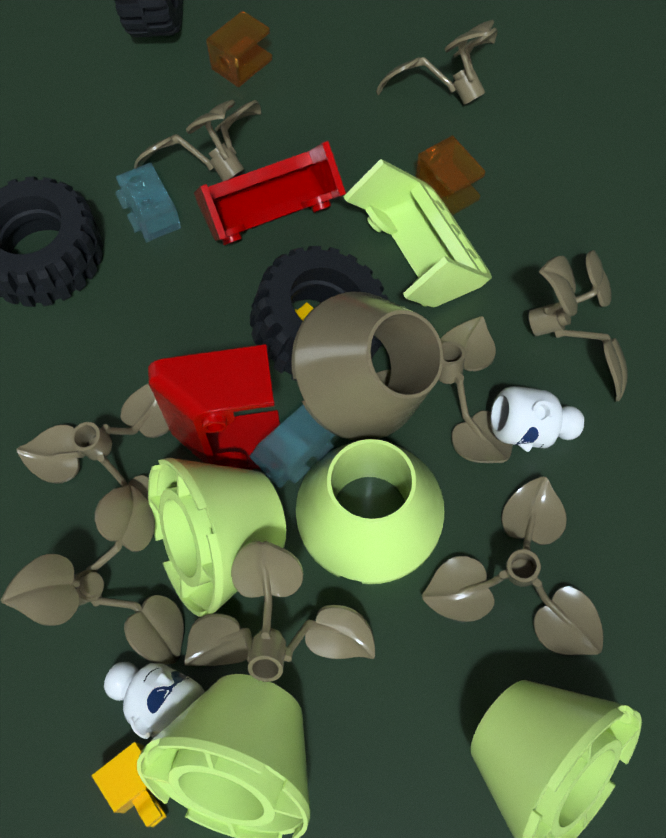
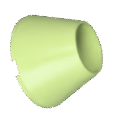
M365 439L333 449L311 467L298 491L296 521L304 546L314 560L324 569L337 577L342 576L350 580L360 581L362 584H381L410 574L431 555L439 541L443 528L444 500L434 475L414 454L383 440ZM363 477H376L394 485L402 494L405 503L396 512L388 516L369 519L351 514L339 504L336 497L340 490L351 481Z
M175 458L158 460L159 465L152 466L149 474L148 503L154 515L155 541L163 539L169 561L163 562L165 571L177 595L193 614L200 617L213 614L238 591L232 582L231 569L233 561L242 547L254 541H267L282 548L284 547L286 541V521L281 501L270 480L259 471Z
M245 674L223 676L143 748L137 760V771L142 782L160 801L167 804L171 797L179 804L188 808L186 818L208 829L234 838H282V835L294 833L292 838H300L307 830L310 821V802L302 709L292 695L272 682L259 681L251 675Z
M527 680L518 681L507 688L494 701L480 721L472 739L471 755L513 837L577 838L598 813L616 785L610 781V778L619 760L625 764L629 763L639 739L642 719L640 713L628 705Z

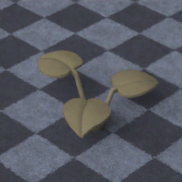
M492 19L473 27L468 32L455 38L444 48L447 53L458 46L459 50L453 57L456 58L458 55H461L465 69L453 75L455 82L452 83L425 57H418L391 70L380 82L376 91L378 96L386 83L396 74L414 67L426 66L448 86L451 93L455 90L458 92L464 105L485 93V90L473 69L470 53L475 46L495 43L498 30L496 27L491 28L495 23Z
M233 99L215 106L209 113L201 115L186 128V132L192 134L205 125L217 147L209 153L212 158L211 160L181 136L175 134L145 149L135 161L134 172L138 175L142 165L158 150L174 144H181L205 163L209 171L214 168L222 181L229 180L243 171L244 167L235 155L236 151L232 146L228 129L233 122L243 117L255 114L261 115L259 102L257 100L250 101L225 118L226 111L235 105ZM224 119L214 131L211 121ZM219 131H222L225 140L223 144H221L216 134Z
M595 250L587 253L586 267L593 287L589 292L576 297V282L567 258L565 256L554 257L540 269L539 273L551 284L559 302L530 310L529 322L535 336L555 332L556 338L568 336L601 340L615 384L616 397L614 402L620 401L626 389L628 370L618 340L616 338L611 339L608 334L565 330V326L571 324V316L577 313L578 303L597 295L601 307L610 304L612 297L610 282L603 269L601 260Z
M481 316L456 326L442 336L440 340L443 347L444 360L442 372L438 380L444 384H452L454 382L457 384L461 413L465 422L455 426L452 432V444L456 452L466 460L476 463H504L509 460L513 445L501 442L494 435L491 427L490 411H480L472 418L470 417L463 384V369L467 371L482 370L492 364L495 358V344L487 329L485 319ZM391 370L377 372L376 374L379 379L388 386Z
M148 383L135 391L125 401L121 409V420L131 428L109 427L107 424L99 428L92 422H83L75 428L69 425H56L43 431L30 442L18 447L17 453L25 466L33 474L46 482L54 484L67 482L78 474L80 469L79 458L86 456L91 460H98L121 485L119 488L128 484L134 486L148 500L149 478L140 475L127 483L125 478L107 459L106 456L109 455L112 448V440L109 435H135L140 431L145 437L156 438L170 430Z
M545 476L534 479L519 488L511 496L503 509L502 525L505 533L515 539L524 538L523 549L517 550L510 555L506 570L501 571L497 576L486 581V570L479 561L468 556L454 557L438 568L430 584L422 594L424 602L438 614L456 621L472 622L485 617L494 607V597L489 587H493L505 579H509L511 583L519 587L533 585L540 599L546 605L540 608L534 617L535 634L544 647L562 655H598L602 652V624L591 600L583 592L571 587L560 588L551 600L547 596L542 582L537 578L541 570V563L537 555L530 549L531 540L539 545H548L555 542L563 534L567 521L564 506Z
M129 484L103 496L95 510V523L100 534L109 541H116L107 553L93 565L88 566L86 570L74 574V567L66 557L58 554L39 556L25 565L14 576L1 598L3 604L18 610L34 622L46 626H56L65 623L75 614L78 606L89 602L95 607L106 605L132 609L135 613L125 621L124 632L133 650L149 661L164 665L176 663L179 659L184 634V623L179 608L172 600L161 595H154L148 597L141 606L134 601L103 598L101 596L104 581L97 573L98 569L116 555L122 546H125L132 552L143 550L149 544L154 534V515L148 500L137 488Z
M254 541L242 547L233 561L231 577L235 588L241 595L249 598L264 596L262 630L253 638L250 629H241L238 621L231 616L224 614L202 616L193 623L190 629L184 665L217 666L247 660L249 662L248 672L253 678L263 682H271L277 680L282 675L284 661L290 662L292 660L293 652L304 636L306 645L313 653L331 659L353 657L374 659L375 642L369 624L360 613L346 606L328 605L318 611L316 621L306 620L286 647V641L278 630L271 628L272 595L287 597L294 594L302 584L303 568L299 560L288 550L267 541Z

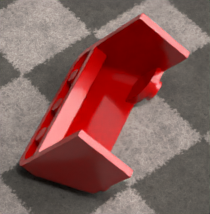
M329 141L321 143L308 152L209 187L207 184L202 185L194 192L197 204L214 240H222L223 245L242 239L240 235L242 231L311 206L313 212L330 207V199L346 194Z
M266 344L163 358L152 362L148 366L149 386L171 434L201 461L208 464L248 470L285 465L278 410L234 416L236 411L275 406Z

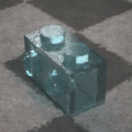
M151 162L115 176L120 190L115 191L117 199L123 210L129 208L131 212L127 214L129 223L134 233L141 232L146 243L181 228L176 208Z
M302 405L262 440L249 457L279 488L289 480L296 484L310 470L307 463L313 457L320 461L334 448L330 441L335 434L318 424L305 409L304 405Z

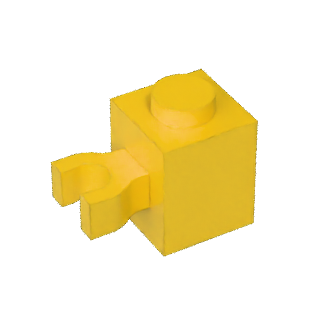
M134 742L91 776L114 813H126L135 806L146 827L151 826L154 828L167 817V814L138 774L137 760L144 745Z

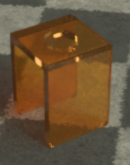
M244 11L232 18L206 39L212 70L238 88L272 61V54L257 45L258 42L270 33L269 27Z
M453 135L418 154L416 178L426 182L436 191L452 216L480 200V194L471 184L483 178L485 170Z

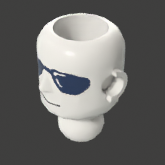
M507 387L497 395L491 408L490 421L494 435L501 442L518 445L526 452H529L532 447L548 448L556 442L558 436L564 440H573L580 436L584 428L582 412L573 406H564L562 408L559 399L546 390Z
M119 662L109 670L104 681L106 694L116 701L124 700L123 712L127 722L131 724L133 731L144 739H148L150 736L156 737L204 693V689L196 681L161 663H149L138 670L130 662Z

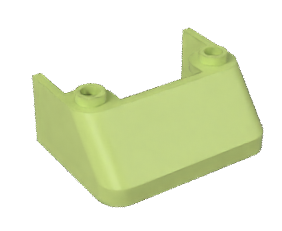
M380 159L343 196L346 202L366 210L369 215L367 221L377 232L384 231L392 235L418 278L403 293L406 299L420 303L425 307L435 308L481 288L492 279L490 271L440 196L426 182Z

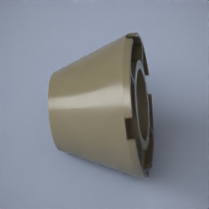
M346 292L335 295L318 304L301 323L292 350L293 380L297 379L304 399L301 402L305 409L323 428L349 440L380 439L401 428L435 386L443 368V347L435 328L420 314L371 293ZM373 335L383 343L390 357L391 377L388 386L379 379L372 364L371 343Z

